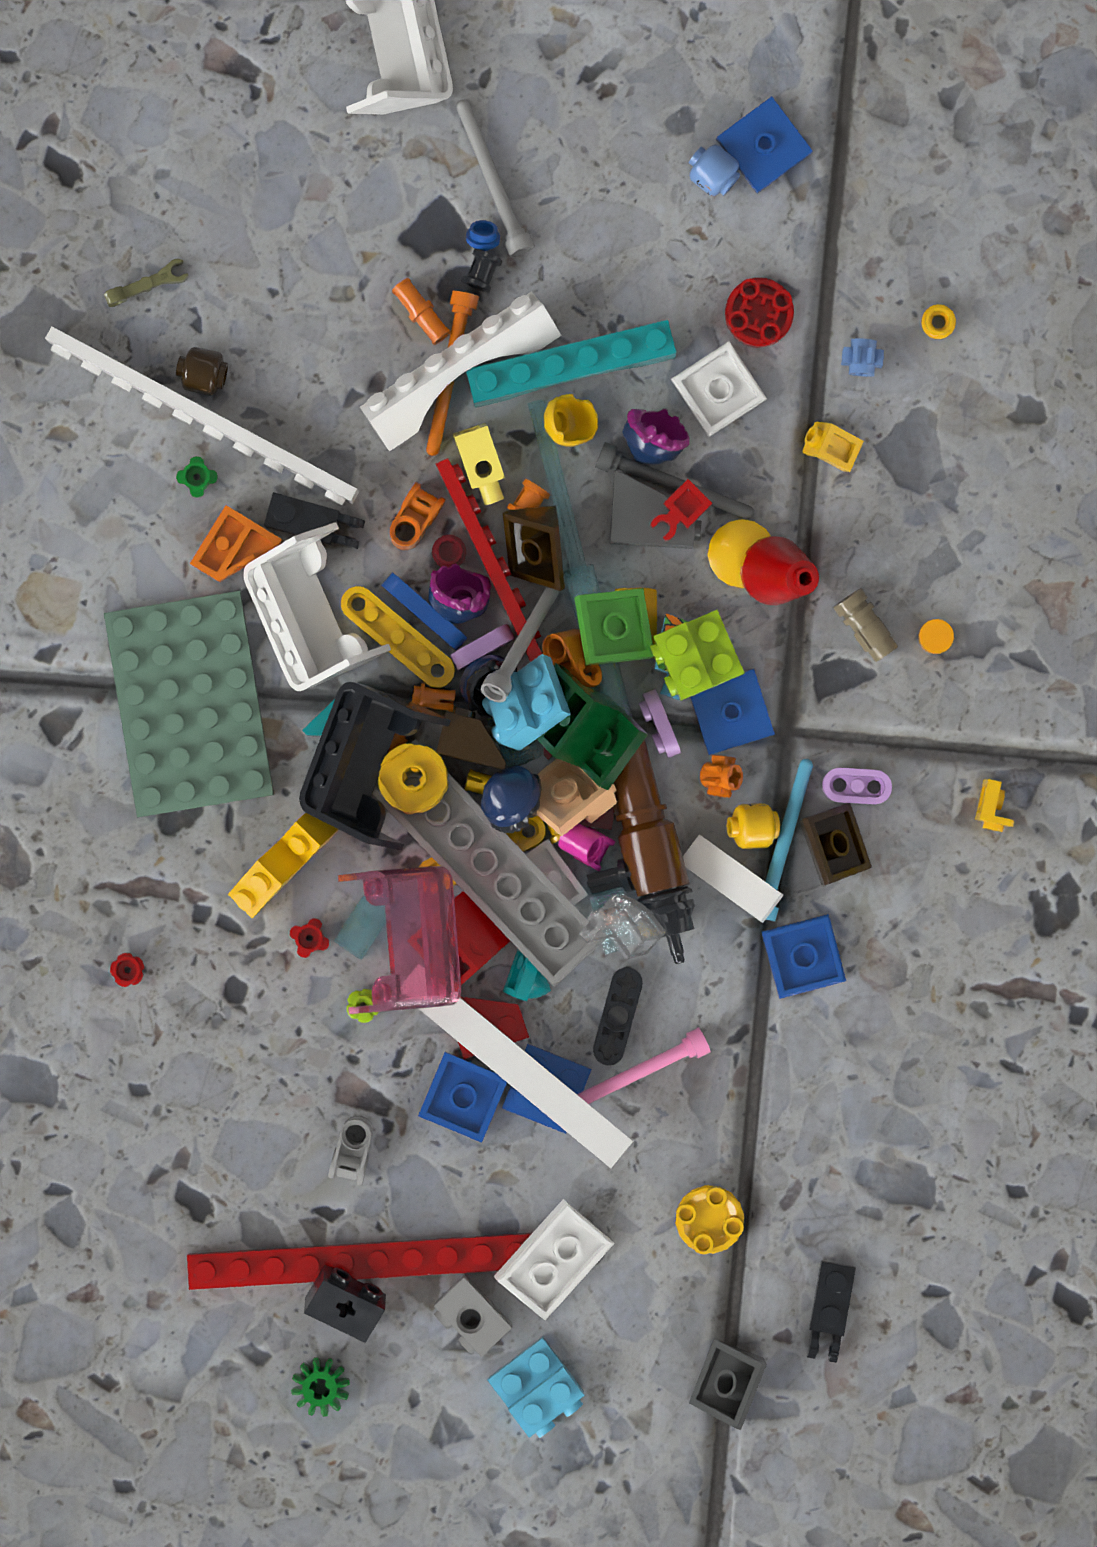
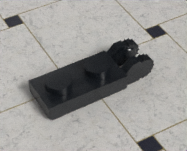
M273 492L264 526L298 535L335 522L347 524L357 529L364 528L365 520L341 514L339 510ZM334 532L320 539L322 543L329 545L335 543L358 549L359 541L355 538L336 535Z
M821 1260L809 1324L811 1334L807 1358H816L819 1351L820 1332L832 1334L831 1345L828 1349L829 1362H837L841 1336H844L856 1271L855 1266Z

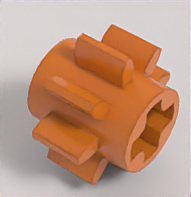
M712 755V762H706L701 768V784L708 788V795L730 798L732 795L731 790H738L743 782L742 768L735 764V757Z

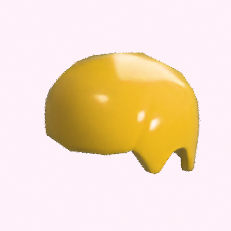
M574 394L560 395L550 400L543 415L545 432L555 443L561 446L574 447L588 442L594 438L598 430V415L593 404L589 400L574 398Z

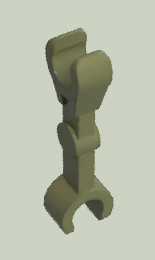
M173 259L156 274L142 277L139 281L124 287L119 286L107 290L104 296L108 306H118L127 301L128 298L142 292H149L152 288L162 284H180L185 282L189 277L188 273L179 277L171 273L175 266L183 264V260Z

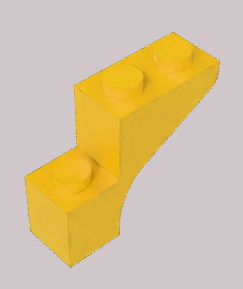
M305 813L275 845L254 863L228 895L241 909L253 918L330 841L339 829Z

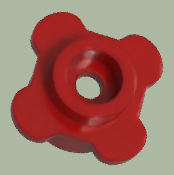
M317 918L310 919L308 924L301 927L295 925L290 930V937L295 939L298 946L297 954L302 958L309 957L311 952L316 950L324 951L329 946V939L324 937L321 930L322 922ZM307 935H312L313 940L307 941Z

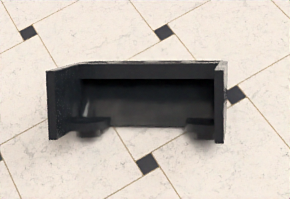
M346 682L337 692L300 791L299 802L304 812L364 843L402 851L403 843L381 832L386 817L385 808L379 800L371 797L379 777L382 761L389 751L395 733L402 736H411L418 731L422 720L448 727L451 720L411 701L363 684Z

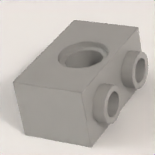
M466 1274L457 1280L434 1303V1307L438 1310L434 1313L435 1317L447 1329L453 1326L459 1332L461 1337L458 1341L470 1354L476 1351L482 1357L512 1329V1323ZM466 1309H474L480 1314L481 1320L474 1326H468L461 1320L462 1312Z

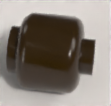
M193 347L189 349L186 357L179 356L176 376L182 377L181 383L184 390L204 395H213L218 389L224 388L228 363L224 362L223 355L220 352Z

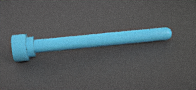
M803 759L799 763L765 882L776 890L779 886L812 772L813 763L809 759ZM775 906L766 920L775 922L779 908Z

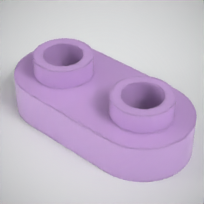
M656 689L642 694L644 701L640 702L639 706L645 721H653L657 733L651 736L658 753L665 752L668 758L680 754L679 745Z
M835 768L824 776L822 790L825 796L834 802L875 805L883 803L889 798L892 792V783L888 775L880 770ZM838 778L845 782V789L842 792H837L833 788V782ZM870 781L879 783L880 790L878 793L871 794L868 791L867 786Z

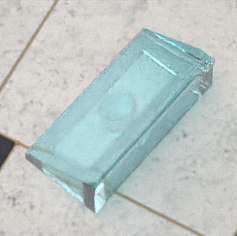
M371 883L334 939V942L358 959L363 960L400 902Z

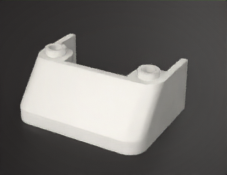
M345 0L346 4L355 13L368 16L381 79L369 83L366 99L346 107L348 114L383 115L438 103L452 95L453 84L434 0Z
M336 522L295 535L248 563L244 568L246 587L289 685L296 691H303L358 668L391 650L389 644L368 651L367 644L359 635L349 633L343 636L316 573L324 569L327 553L320 539L339 529Z

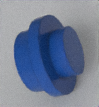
M475 221L466 232V242L474 249L489 251L499 245L500 233L497 226L490 221Z

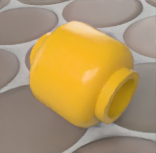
M765 803L740 804L734 809L732 817L727 818V834L730 838L733 837L737 846L742 849L767 848L773 843L774 839L779 837L780 820L778 813L772 811L771 807Z

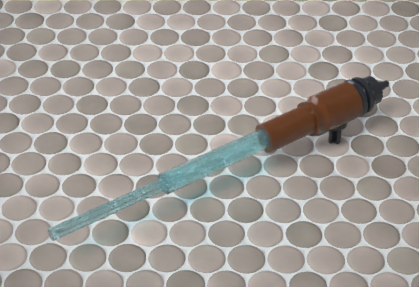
M537 400L527 405L553 505H556L558 524L570 569L564 571L579 629L574 598L578 595L601 592L594 565L586 564L556 444L544 429L545 400ZM619 662L598 664L602 672V681L593 687L594 690L610 696L633 719ZM644 740L613 783L616 787L614 794L617 801L613 809L616 821L621 822L623 827L618 837L623 858L617 860V867L586 875L587 885L592 895L623 887L626 893L636 890L637 897L640 896V898L636 899L634 906L643 907V912L638 913L639 920L648 927L651 940L667 938L674 963L680 964L685 962L679 933L694 930L691 915L695 904L693 899L687 900L686 894L693 891L692 888L685 886L690 883L674 823L665 818L664 810L667 809V805L661 803L646 741Z

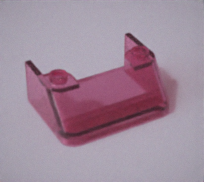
M429 866L338 875V882L363 881L364 894L367 901L374 906L385 905L390 975L381 976L374 982L372 987L373 1005L348 1007L349 1014L443 1007L456 1004L461 995V978L453 880L448 869L443 866Z

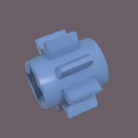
M851 339V347H844L842 349L841 365L849 366V375L872 377L875 374V368H882L884 350L876 349V340Z

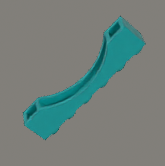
M664 320L474 367L467 370L466 373L474 406L478 408L581 378L672 360L676 357V349L669 321Z

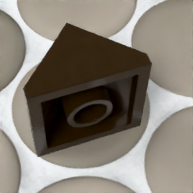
M556 505L505 511L503 513L510 576L558 591L564 590L565 582Z
M850 803L799 819L821 885H828L872 868Z

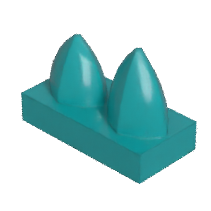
M517 949L503 992L526 1002L528 999L539 998L549 993L551 988L547 979Z

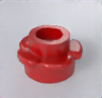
M122 953L118 955L116 961L112 962L110 973L115 978V982L122 987H128L130 984L137 985L144 976L142 973L144 963L138 956L134 957L131 953ZM125 967H130L131 972L126 973L124 971Z

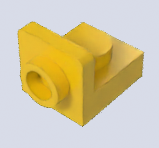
M815 422L805 436V445L802 453L818 457L844 472H850L864 441L832 423Z
M983 779L975 820L983 821L982 828L1003 832L1004 826L1013 827L1014 820L995 816L996 810L1002 809L1005 798V790L1000 789L1001 781Z

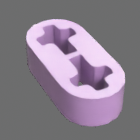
M504 624L452 653L450 657L459 671L467 667L474 660L489 655L507 645L515 637L509 626Z

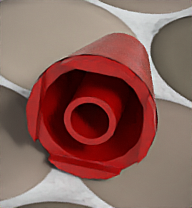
M769 536L759 539L745 553L746 557L740 569L743 587L750 597L763 604H784L810 594L818 585L819 572L816 566L793 541L787 538Z

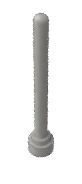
M460 100L457 103L458 113L507 231L504 245L509 257H516L527 253L535 247L531 235L526 233L524 228L519 227L470 103L467 100Z
M564 572V582H566L567 574ZM546 587L499 670L487 675L481 685V691L488 699L499 703L507 699L512 690L511 676L560 591Z

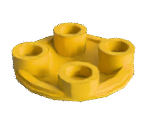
M739 519L727 522L717 529L710 540L707 553L710 568L717 578L724 583L743 589L740 569L743 566L746 551L757 540L771 535L766 528L755 521Z
M704 1185L692 1189L682 1198L676 1210L675 1224L679 1236L688 1247L694 1249L699 1254H714L727 1250L738 1240L744 1228V1213L740 1202L730 1191L720 1186Z

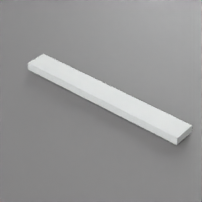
M420 964L417 965L397 991L611 1169L634 1142Z

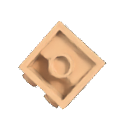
M555 759L537 774L540 777L542 786L537 816L561 836L583 819L593 823L617 803L614 794L616 792L614 784H612L609 790L603 789L580 767L560 759Z

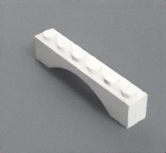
M531 291L527 295L516 298L509 307L499 314L486 318L481 326L469 334L458 337L450 347L441 353L427 358L423 365L411 373L400 376L395 384L383 392L372 395L365 404L360 406V409L381 441L391 451L418 433L424 416L434 400L448 384L462 373L480 363L497 357L516 354L527 355L538 352L562 335L544 305Z

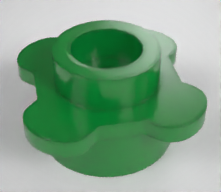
M195 456L190 459V464L184 470L177 472L176 479L179 484H185L190 489V494L193 497L200 498L204 495V490L210 484L217 482L218 475L215 470H209L204 465V460L201 457ZM195 474L200 475L199 480L194 479Z

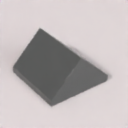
M714 1339L689 1404L741 1430L766 1368L765 1359Z

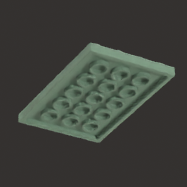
M241 591L104 613L137 818L274 795Z

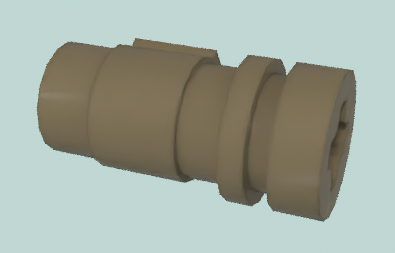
M860 588L833 608L839 617L843 616L845 618L843 623L845 626L850 625L855 632V638L864 651L869 652L873 660L877 662L898 646L890 636L891 633L872 610L874 605L872 602L867 603L866 599L868 597Z

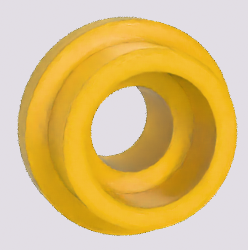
M940 304L933 305L924 312L921 326L924 333L930 338L944 339L954 331L956 317L949 307ZM937 316L941 317L944 320V327L935 328L932 324V319Z

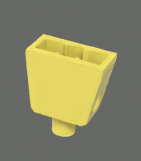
M482 423L453 433L471 488L479 487L484 505L503 500L504 496L498 480L505 478L487 424ZM480 461H487L489 471L485 474H478L476 465Z

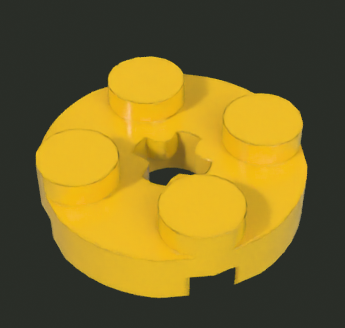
M403 744L391 750L384 757L379 771L378 785L381 794L393 808L405 814L423 813L435 807L443 798L444 793L448 789V772L442 758L432 748L422 745ZM410 770L415 774L421 772L423 775L419 779L420 784L416 787L412 784L409 786L404 784L408 779L406 773Z

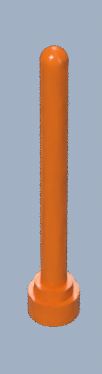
M452 291L450 305L453 306L452 313L455 314L448 347L458 337L465 334L468 316H472L473 310H477L479 296L461 291ZM455 380L448 384L436 399L426 451L430 456H436L440 452Z

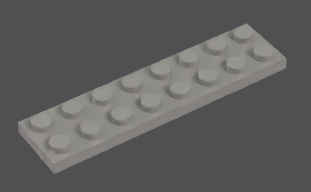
M416 739L412 743H410L414 745H421ZM412 770L406 773L408 779L404 784L406 786L411 784L414 787L420 784L419 779L423 776L422 773L418 772L415 774ZM449 773L448 789L441 801L426 812L405 814L393 808L381 794L377 780L372 793L376 799L384 805L392 816L553 987L561 982L605 940L599 931L506 833L492 828L481 807Z

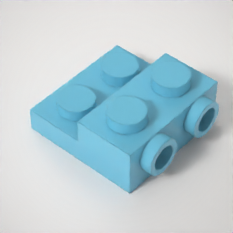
M544 654L538 656L518 672H513L511 676L512 690L504 702H494L487 697L482 700L483 708L490 716H493L496 725L491 730L492 735L501 745L520 751L571 714L552 659Z
M543 1336L487 1379L529 1438L535 1433L539 1438L547 1434L555 1427L552 1420L561 1413H564L566 1417L573 1414L583 1405L580 1399L585 1396L584 1390Z

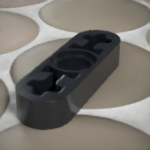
M631 967L618 969L611 979L593 1045L594 1056L603 1065L617 1064L625 1052L643 985L641 975ZM626 973L633 974L632 980L637 982L636 988H629L626 998H633L631 1006L621 1000H611L613 993L620 996L622 986L617 983L618 977L624 978ZM621 1006L626 1009L628 1019L622 1026H614L608 1021V1012L612 1007ZM604 1027L614 1032H624L623 1039H620L618 1036L615 1037L614 1047L619 1049L617 1055L611 1054L610 1059L603 1058L604 1054L599 1050L600 1044L606 1045L609 1034H602Z

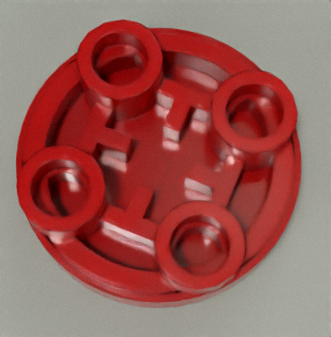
M768 278L745 279L731 292L725 306V320L729 331L739 342L750 347H768L779 342L788 333L794 318L792 296L782 285Z

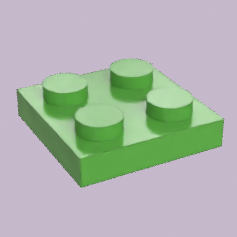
M643 588L584 594L574 598L586 666L654 657L650 649V645H653Z

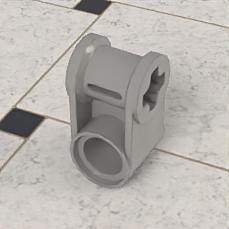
M353 1116L345 1121L340 1131L337 1147L333 1153L328 1178L334 1179L335 1176L355 1180L357 1185L362 1186L373 1136V1127L367 1118ZM351 1125L362 1126L365 1129L366 1138L359 1142L351 1140L347 1134L348 1127Z

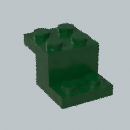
M555 663L554 668L571 714L538 737L537 740L554 758L580 767L599 787L609 790L648 734L610 696L584 686L564 666Z

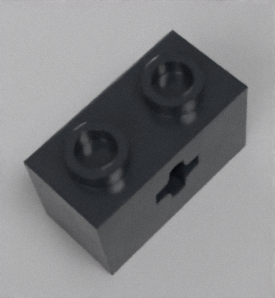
M324 1265L305 1297L304 1314L366 1343L385 1312L386 1294L372 1283L364 1284L352 1278L347 1271L341 1268L333 1269Z

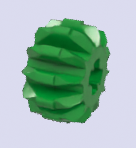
M318 1356L314 1357V1369L306 1362H303L300 1368L305 1375L295 1373L292 1377L293 1381L301 1385L293 1387L291 1394H303V1397L298 1400L297 1406L301 1408L307 1402L310 1403L308 1414L311 1416L315 1413L317 1406L320 1407L323 1417L328 1416V1404L334 1410L339 1411L341 1404L337 1398L342 1400L348 1399L349 1393L340 1388L350 1385V1379H338L345 1368L341 1365L334 1371L330 1368L333 1365L332 1358H328L325 1367H321L320 1358ZM319 1379H324L326 1381L325 1387L330 1389V1391L324 1390L322 1394H318L315 1392L316 1386L312 1382L318 1383Z

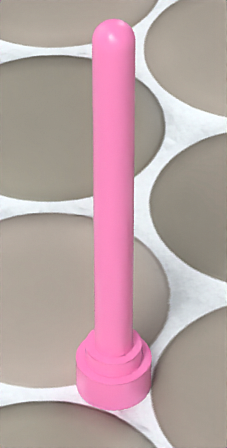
M698 1027L686 1033V1038L681 1039V1044L577 1095L590 1104L686 1056L700 1058L711 1052L709 1045Z

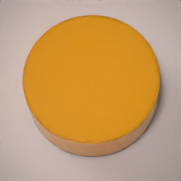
M932 619L926 622L919 630L918 640L920 646L931 654L945 652L951 647L954 640L952 627L941 619Z

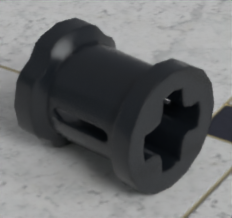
M474 249L472 253L474 260L467 276H463L461 282L476 290L490 293V281L496 267L501 266L503 261L493 254Z

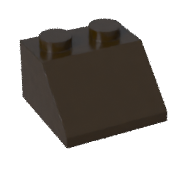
M455 707L454 713L446 712L445 718L450 719L451 722L449 727L444 725L442 727L436 753L500 770L506 769L507 764L481 720L475 719V712Z

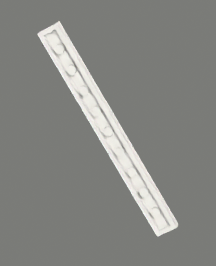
M51 326L45 339L53 345L50 350L67 360H69L71 355L83 361L81 364L82 368L97 376L100 375L101 371L114 377L111 383L127 392H130L132 387L144 393L141 399L159 409L162 403L174 409L172 415L189 425L192 420L203 424L205 427L202 431L219 441H221L223 436L235 442L234 449L249 457L252 456L253 452L265 457L266 459L263 464L279 473H282L284 468L295 473L294 480L309 489L317 485L327 490L324 496L339 505H343L345 501L351 504L354 503L359 493L357 488Z

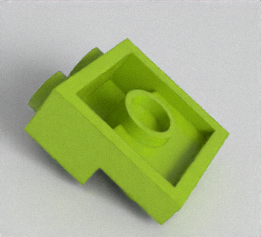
M718 610L653 636L655 644L650 645L652 654L658 665L664 663L669 676L664 677L665 684L671 697L678 695L680 701L745 674Z

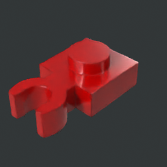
M687 479L663 503L669 512L656 516L652 520L650 527L653 529L660 522L667 523L670 530L663 537V540L665 542L669 541L674 537L677 525L680 522L688 529L713 503Z

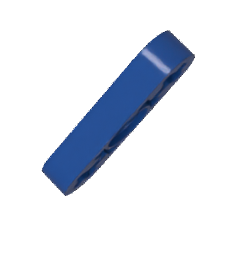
M393 572L381 585L455 651L467 640V637L459 629L443 618L428 602Z

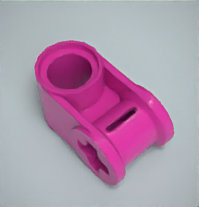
M578 823L566 834L560 836L559 847L573 855V858L600 871L602 868L600 863L609 846H614L616 841L590 827L587 828Z

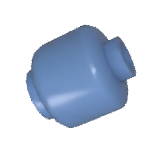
M712 145L707 150L700 147L688 162L693 166L689 174L691 181L710 196H716L719 193L723 196L726 195L741 175L737 172L739 162L718 145Z

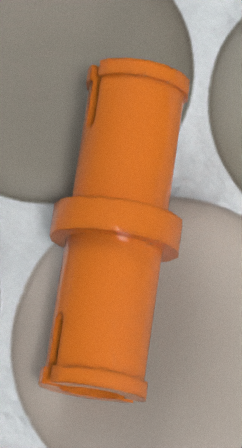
M409 278L402 280L392 289V293L396 295L410 313L409 319L413 323L417 322L433 345L439 344L449 336L451 331L434 312L432 302L430 300L426 301Z

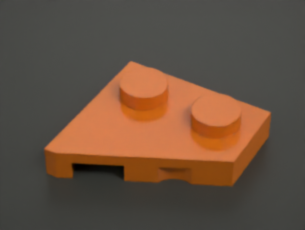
M225 505L190 564L221 583L245 568L248 563L282 544L283 540Z

